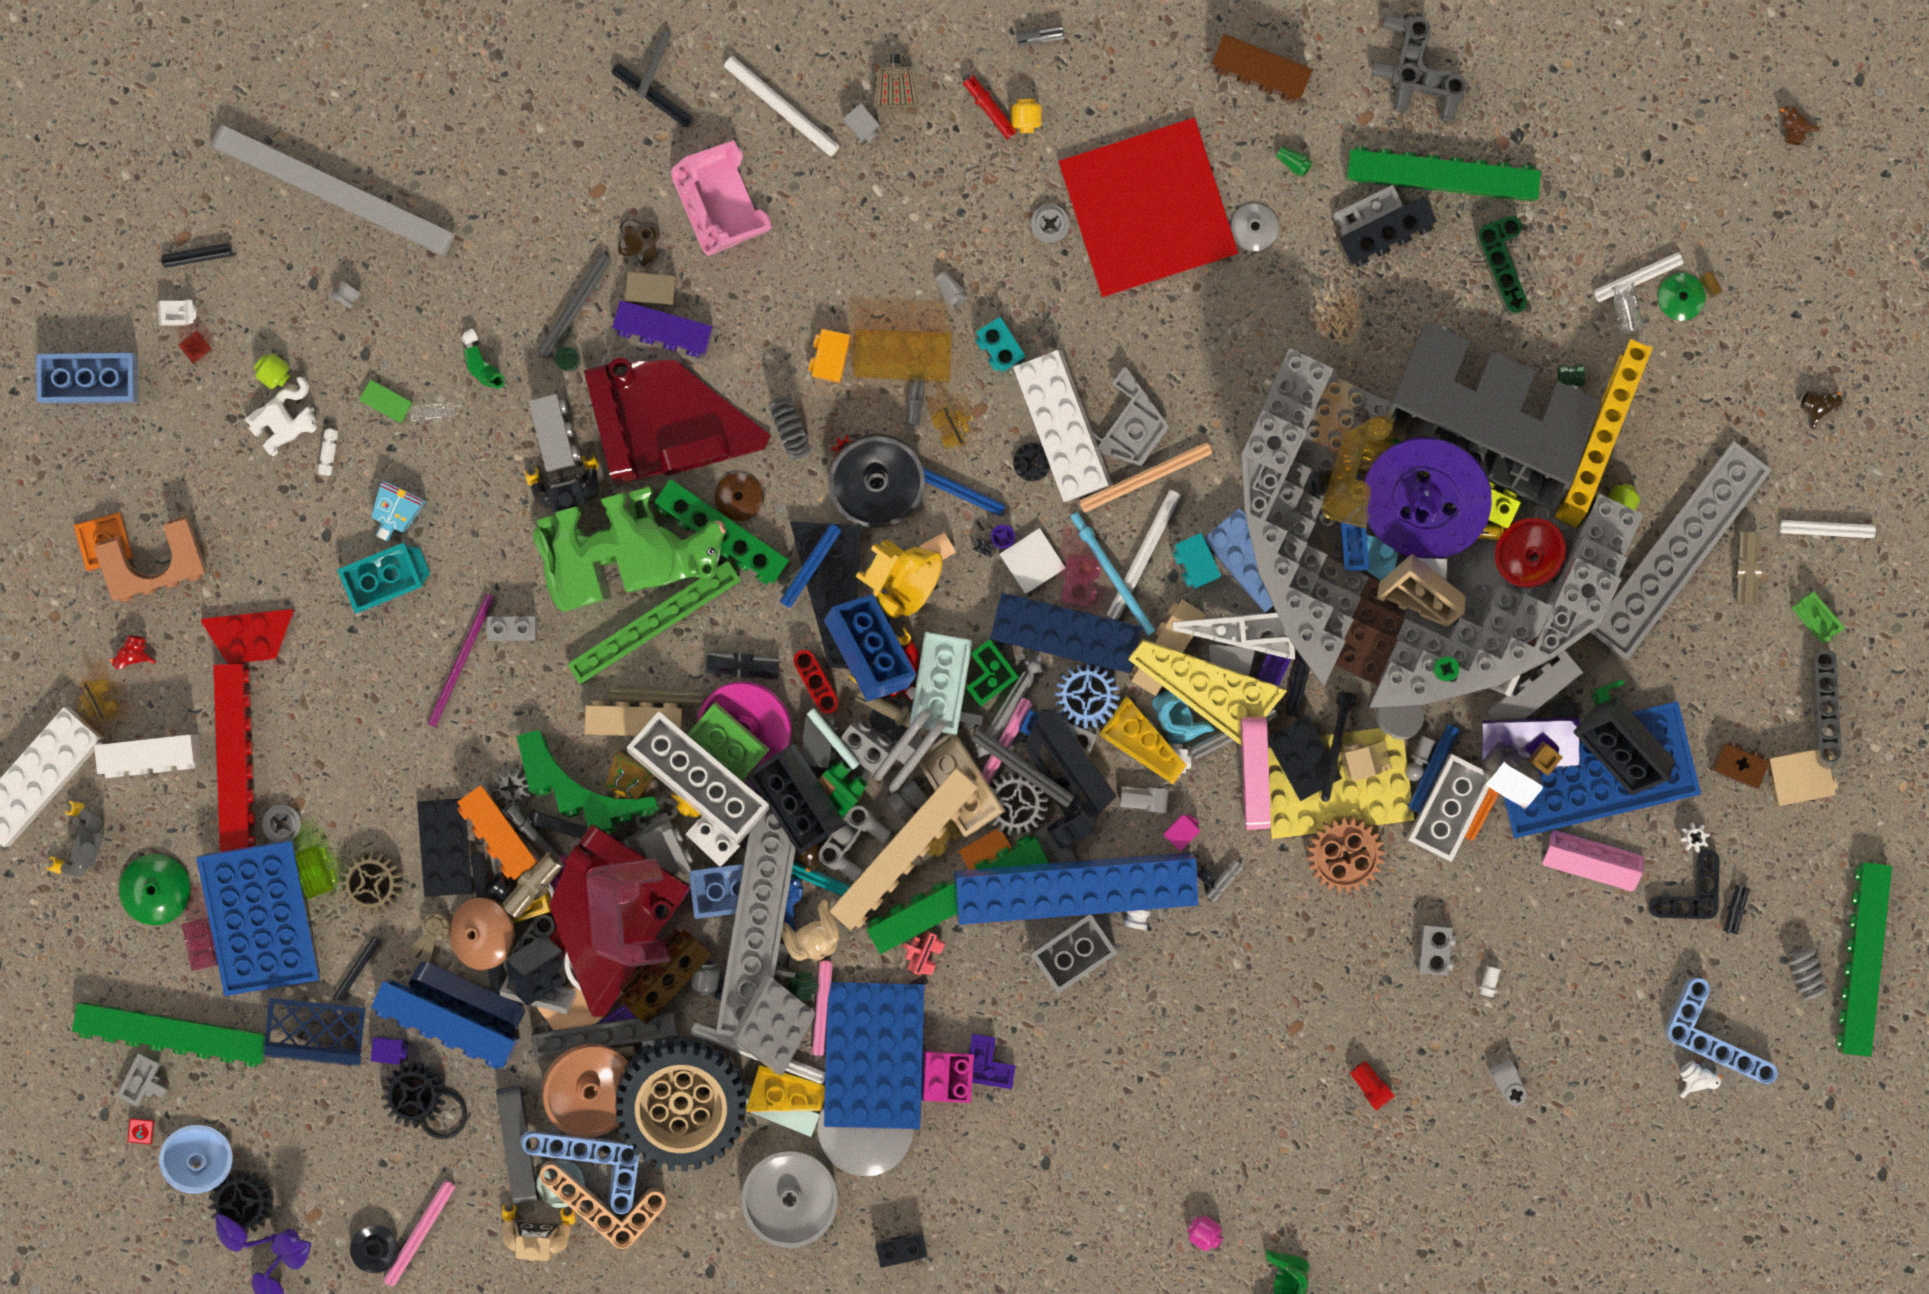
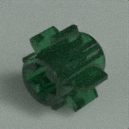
M796 972V978H791L789 982L790 993L798 999H802V1001L812 1000V994H817L819 988L817 978L812 976V972Z

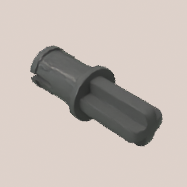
M1062 25L1045 28L1037 26V29L1016 31L1018 47L1037 43L1042 45V42L1060 40L1065 36Z
M916 377L911 379L909 398L906 400V403H908L906 425L920 426L921 408L925 403L922 401L925 380Z

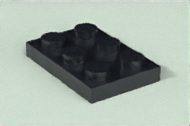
M1306 715L1267 737L1268 745L1299 801L1322 790L1330 755L1309 716ZM1337 768L1334 783L1342 779Z

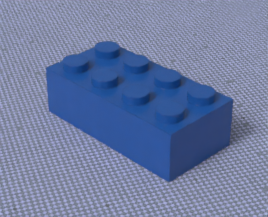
M874 594L832 607L824 622L866 701L868 702L907 689L915 678L916 673Z

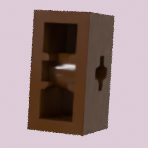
M1729 741L1728 745L1721 744L1710 770L1752 788L1759 789L1770 763L1763 760L1765 755L1751 750L1750 754L1742 751L1743 746ZM1743 759V763L1746 764L1745 768H1739V765L1735 764L1736 761Z

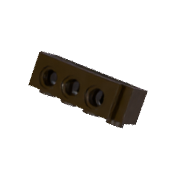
M675 929L620 988L625 993L620 998L621 1002L631 1013L648 1025L710 958L712 953L688 930L684 929L680 933Z

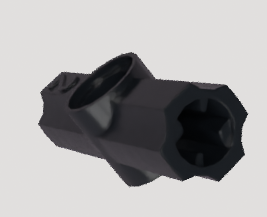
M708 652L706 672L751 679L753 677L778 679L780 659L755 657L753 654L743 653L724 654Z

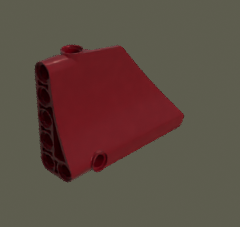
M591 824L578 845H575L564 862L566 867L550 901V909L588 1009L593 1017H603L608 1013L621 993L620 988L630 979L666 922L671 918L675 909L679 907L691 889V886L681 878ZM660 904H664L668 907L669 912L665 916H658L655 913V908Z

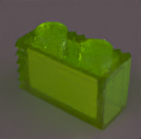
M320 844L295 853L301 884L307 900L337 889L336 884L339 880L335 870H330L327 861H330V856L326 847L322 848Z

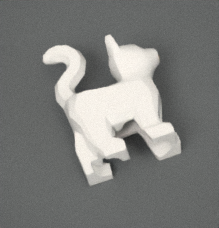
M297 377L300 387L298 390L285 388L279 391L264 407L255 410L245 419L250 425L249 429L257 437L262 434V429L265 426H269L274 432L263 445L269 455H277L280 445L294 440L301 432L313 433L318 428L313 414L314 408L306 407L293 419L283 403L286 398L298 400L307 395L309 385L303 377Z

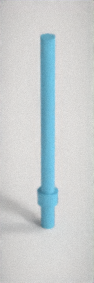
M1078 512L1071 515L1070 518L1080 532L1078 535L1083 542H1087L1147 636L1153 634L1155 629L1094 536L1096 534L1092 528L1086 525Z

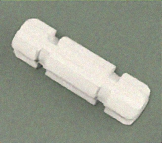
M325 429V442L322 443L321 464L318 467V474L330 476L338 431Z

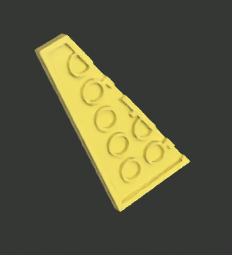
M1145 639L1140 642L1128 657L1129 661L1240 745L1241 717L1267 716L1287 692L1286 688Z

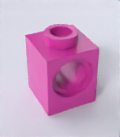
M1181 814L1163 835L1179 851H1182L1200 832L1197 828L1200 823L1191 814L1187 817Z

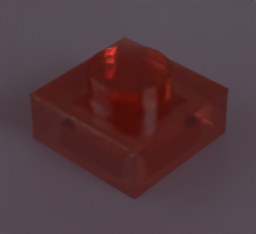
M197 330L178 344L192 364H196L213 350Z

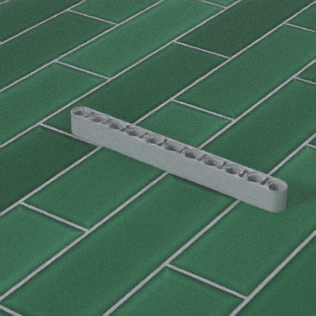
M220 124L211 142V147L442 256L446 257L455 238V234L224 125Z

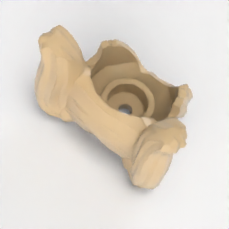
M823 899L818 905L820 921L811 922L797 932H794L789 924L783 922L781 935L789 954L795 960L802 961L809 958L821 961L825 956L833 954L836 950L837 941L839 940V929L833 915L829 912L830 902L827 899Z

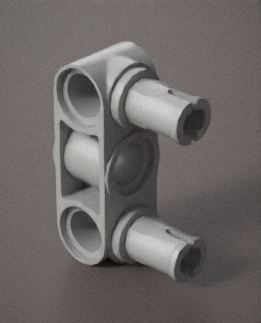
M856 805L848 811L843 818L846 825L830 835L819 851V859L823 864L835 871L838 869L854 882L863 870L847 859V855L844 853L849 850L861 834V830L869 832L882 843L885 842L891 833L890 830L875 820L872 812L862 805ZM856 809L863 810L865 813V820L861 823H856L852 819V813ZM826 848H833L836 851L837 857L834 861L825 860L823 852Z

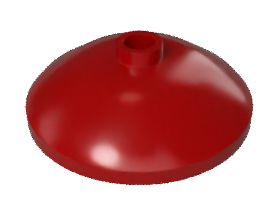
M1526 518L1513 523L1502 533L1495 548V564L1501 576L1510 584L1520 588H1535L1548 583L1560 572L1566 560L1567 546L1563 534L1553 523L1541 518ZM1534 556H1539L1536 561H1532Z

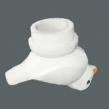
M1694 1061L1688 1062L1679 1071L1682 1080L1686 1082L1685 1088L1680 1093L1681 1098H1684L1693 1091L1707 1088L1717 1089L1721 1085V1074L1717 1075L1708 1069H1701V1066Z

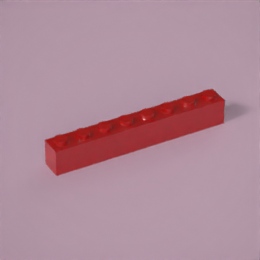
M246 664L213 665L220 852L256 846V837L252 836V827H255L256 818L255 813L251 812V803L255 801L254 788H250V779L254 778L253 764H250L249 755L253 754V742L249 740V731H252V718L248 716V707H251V693L247 692V683H250L251 676L250 669H246Z

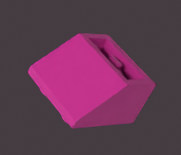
M923 1050L921 1100L971 1103L974 1055Z

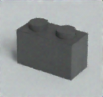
M805 717L801 755L809 766L830 768V763H835L836 749H832V744L809 717ZM824 719L838 736L839 725H834L835 720Z

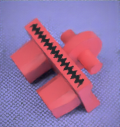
M928 930L922 932L920 938L914 936L911 944L904 942L902 947L908 949L905 958L910 960L907 969L918 975H921V973L932 975L936 963L927 958L930 951L940 954L945 943Z

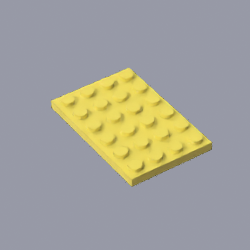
M1380 728L1345 732L1340 752L1344 751L1343 746L1362 743V746L1385 740L1392 768L1375 776L1348 781L1345 779L1339 756L1337 769L1342 779L1333 783L1331 797L1328 802L1321 800L1322 790L1299 801L1268 745L1271 839L1317 833L1316 828L1322 831L1325 829L1323 822L1330 826L1332 825L1333 817L1338 823L1343 815L1346 822H1349L1351 816H1354L1356 823L1363 819L1365 822L1364 827L1368 824L1375 826L1415 820L1414 811L1408 808L1412 796L1410 781L1405 774L1407 759L1404 740L1394 739L1388 733L1385 734ZM1334 734L1320 736L1329 754Z

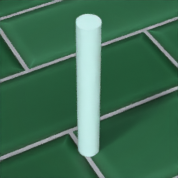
M814 708L809 711L807 715L851 769L856 768L860 763Z

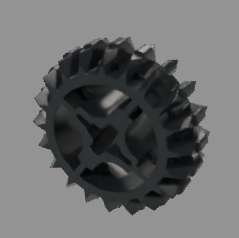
M415 1063L409 1064V1071L405 1065L400 1066L401 1073L393 1070L392 1075L395 1079L387 1077L386 1081L391 1085L382 1087V1090L387 1091L388 1095L381 1096L382 1100L388 1099L389 1104H385L383 1108L392 1109L388 1116L391 1118L398 1115L395 1119L397 1124L404 1119V1127H409L412 1121L413 1127L418 1128L419 1120L423 1126L428 1125L427 1117L429 1120L435 1121L436 1116L433 1112L437 1114L442 1113V1109L437 1105L446 1104V1101L440 1099V1096L446 1095L447 1092L439 1090V1087L444 1086L445 1083H437L435 1081L440 1077V1074L436 1073L430 1076L433 1068L428 1067L424 1072V1064L422 1063L418 1065L417 1070ZM407 1076H418L424 1079L425 1082L414 1086L411 1082H407L405 1078ZM400 1084V1088L403 1091V1098L398 1104L396 1099V1091L398 1085ZM430 1087L432 1100L428 1107L424 1095ZM420 1090L416 1095L417 1099L408 1101L412 1095L410 1091ZM409 1105H414L417 1109H421L423 1113L411 1115L403 1111V1109Z
M235 1170L234 1178L229 1173L226 1181L224 1180L219 1185L220 1187L217 1186L212 1189L217 1195L209 1196V1200L215 1201V1204H211L208 1207L209 1210L216 1209L217 1212L211 1215V1217L215 1219L219 1213L238 1223L247 1234L249 1233V1227L253 1232H256L258 1230L257 1224L263 1227L266 1224L263 1218L269 1219L271 1217V1214L265 1210H272L274 1208L273 1204L267 1203V1201L274 1199V1195H266V1192L271 1190V1187H262V1184L266 1181L264 1178L259 1180V1182L256 1181L258 1173H253L251 1178H249V1170H244L241 1177L240 1171ZM242 1183L252 1187L257 1195H249ZM235 1184L233 1199L223 1201L227 1188ZM240 1197L241 1200H246V1204L243 1207L241 1204L236 1203ZM260 1203L257 1215L248 1221L249 1207ZM225 1209L234 1210L240 1221L231 1218Z

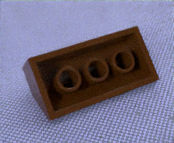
M1226 34L1222 36L1210 67L1215 69L1214 73L1219 76L1227 77L1230 75L1237 78L1236 82L1245 86L1253 84L1259 87L1258 90L1267 95H1271L1273 92L1280 95L1282 101L1294 104V101L1300 102L1313 71L1312 68Z

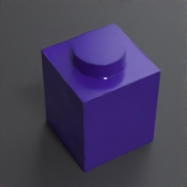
M385 1036L373 1037L370 1061L401 1064L403 1059H407L408 1045H404L405 1039Z

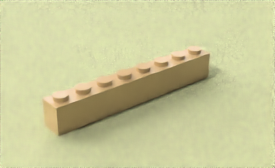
M957 766L829 912L849 930H852L855 926L859 929L868 919L865 914L871 908L875 911L884 901L881 896L886 891L891 893L900 883L897 878L902 873L907 875L916 865L912 861L918 855L923 857L931 848L928 843L934 837L939 839L947 830L944 825L950 819L954 822L963 812L960 807L966 801L970 804L979 794L976 791L979 784Z

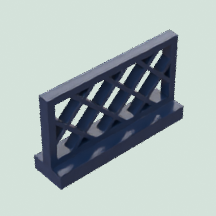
M269 998L261 1057L360 1066L366 1008ZM274 1004L284 1005L290 1013L279 1021L273 1014ZM289 1005H290V1006H298V1007H296L294 1010H292V1009L289 1007ZM301 1007H307L314 1015L304 1024L295 1014ZM313 1008H317V1009H321V1010L316 1013ZM326 1009L332 1010L337 1016V1019L328 1026L319 1017V1014ZM337 1011H345V1013L340 1016ZM349 1012L359 1013L358 1024L351 1029L343 1017ZM292 1015L300 1027L289 1034L281 1023ZM314 1018L324 1027L315 1037L305 1027ZM272 1019L276 1022L273 1027H271ZM340 1020L348 1032L337 1039L329 1028ZM279 1026L287 1037L280 1043L270 1042L271 1031ZM358 1027L356 1036V1034L353 1031ZM301 1029L311 1039L305 1045H298L292 1038ZM325 1031L335 1041L328 1048L321 1047L316 1040ZM351 1034L356 1040L355 1051L346 1050L340 1041ZM289 1039L293 1044H288L284 1042H286ZM314 1042V1044H315L316 1046H308V1045H309L310 1043ZM337 1044L340 1047V1049H335L332 1047H334Z

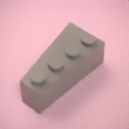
M1564 650L1556 657L1541 664L1515 686L1510 697L1504 695L1487 709L1485 713L1491 720L1525 719L1527 717L1531 719L1541 711L1539 709L1540 706L1545 702L1549 704L1559 696L1558 692L1564 687L1567 689L1575 683L1577 677L1583 671Z

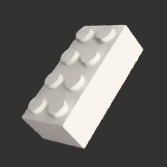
M199 734L94 745L97 774H105V778L124 777V772L129 771V776L148 774V769H153V773L172 771V766H177V770L195 769L197 763H202Z
M1449 754L1406 840L1452 862L1495 776L1453 754Z

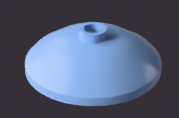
M204 1125L183 1127L172 1133L165 1140L159 1155L160 1170L165 1180L179 1191L186 1193L210 1191L220 1185L231 1170V1146L224 1135L214 1128ZM196 1163L201 1165L199 1168L192 1167Z

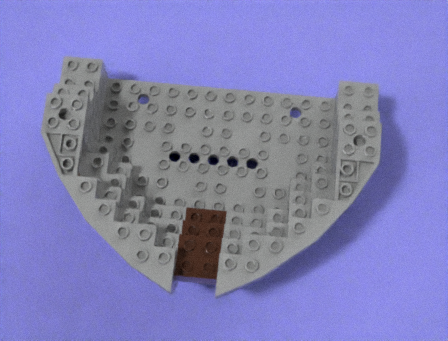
M1291 348L1288 349L1241 454L1244 512L1258 574L1290 642L1321 685L1325 686L1333 667L1336 666L1372 683L1368 703L1370 708L1429 704L1499 686L1556 657L1601 624L1621 581L1618 577L1627 560V557L1624 555L1643 517V514L1601 494L1593 497L1587 514L1577 528H1573V526L1554 518L1558 507L1554 511L1541 504L1534 505L1531 501L1517 496L1521 503L1510 525L1526 518L1545 519L1553 523L1560 530L1566 541L1567 555L1562 569L1551 581L1542 586L1520 588L1510 584L1501 576L1496 567L1494 556L1497 540L1476 539L1465 550L1449 557L1440 558L1447 559V582L1466 596L1465 613L1449 627L1421 617L1420 613L1411 609H1401L1398 607V604L1386 599L1385 601L1377 599L1380 581L1367 571H1345L1338 494L1335 496L1313 497L1310 473L1313 471L1336 470V476L1349 475L1347 472L1348 461L1357 460V462H1360L1362 459L1378 458L1384 451L1392 447V444L1380 439L1382 432L1378 431L1389 402L1331 375L1334 370L1333 368ZM1363 409L1367 411L1369 415L1367 422L1360 423L1356 420L1355 414L1357 410ZM1425 470L1419 471L1421 476H1424L1426 473ZM1361 474L1362 491L1367 474ZM1450 502L1444 504L1447 508L1450 509L1456 507L1453 503ZM1409 506L1403 507V510L1406 512H1411ZM1365 516L1366 534L1378 537L1371 529ZM1490 520L1487 522V525L1499 526V524ZM1398 552L1395 568L1409 556ZM1534 556L1532 561H1536L1539 556ZM1441 657L1454 658L1459 664V674L1451 681L1438 680L1433 674L1435 661Z

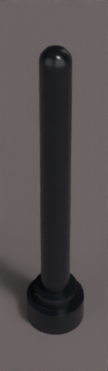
M1342 691L1337 693L1336 704L1339 712L1321 793V800L1323 802L1330 800L1348 711H1351V708L1355 706L1356 696L1349 692Z

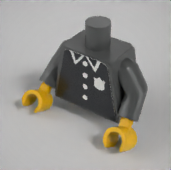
M69 801L72 805V810H66L65 812L67 815L79 817L81 819L67 861L64 862L51 856L49 859L53 860V865L50 868L46 867V869L57 874L64 873L80 877L85 874L87 868L91 869L94 866L104 837V825H102V819L98 815L84 808L83 803Z

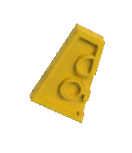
M759 1065L746 1106V1112L821 1111L825 1098V1085L786 1073L779 1075L770 1068Z

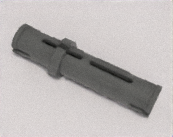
M513 802L502 810V814L515 827L514 830L517 833H521L542 858L547 852H552L559 856V853L552 848L547 840L531 824L532 820L529 817H525Z

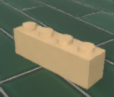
M1181 599L1179 603L1174 601L1169 609L1168 614L1171 616L1167 623L1161 622L1155 632L1158 637L1154 643L1183 653L1193 635L1174 631L1172 629V622L1204 619L1206 614ZM1136 665L1130 672V675L1133 676L1131 682L1154 696L1158 694L1162 687L1160 683Z
M591 701V706L585 705V734L637 736L658 711L683 731V708H678L677 703H663V708H654V703L639 702V707H630V702H615V706H606V701Z

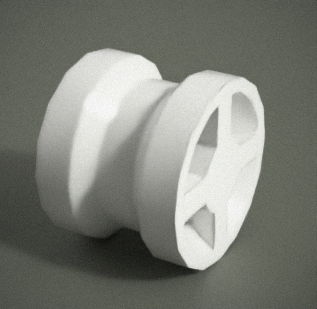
M1127 911L1128 918L1124 921V926L1147 930L1146 920L1150 916L1151 911Z

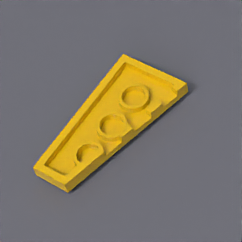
M1127 696L1099 734L1103 739L1171 784L1175 783L1187 766Z

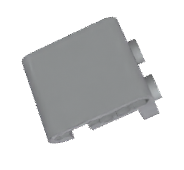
M670 819L663 820L620 840L626 846L671 873L679 869L682 875L691 871L690 863L693 862L688 849L684 850L681 841H683L678 828H673Z

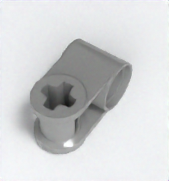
M1510 1058L1489 1068L1494 1082L1510 1105L1520 1106L1525 1103L1527 1093ZM1512 1089L1521 1091V1094L1518 1095V1101L1514 1098H1509L1512 1095Z

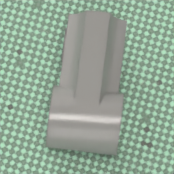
M1122 786L1120 807L1166 813L1169 789L1153 787L1144 789Z

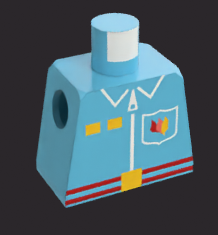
M382 481L371 517L381 522L375 536L389 541L394 529L405 533L426 501Z

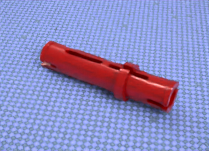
M975 75L970 76V78L962 83L975 99L974 103L976 106L979 105L1005 137V140H1008L1018 132L991 98L990 91H986Z

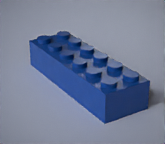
M390 978L382 982L371 1006L372 1009L376 1010V1015L384 1019L392 1017L398 1020V1025L406 1029L414 1027L420 1030V1035L428 1039L436 1037L442 1040V1045L450 1049L458 1047L464 1050L463 1054L472 1059L480 1057L486 1060L485 1064L494 1069L503 1068L509 1063L520 1037L500 1031L421 995L410 987Z

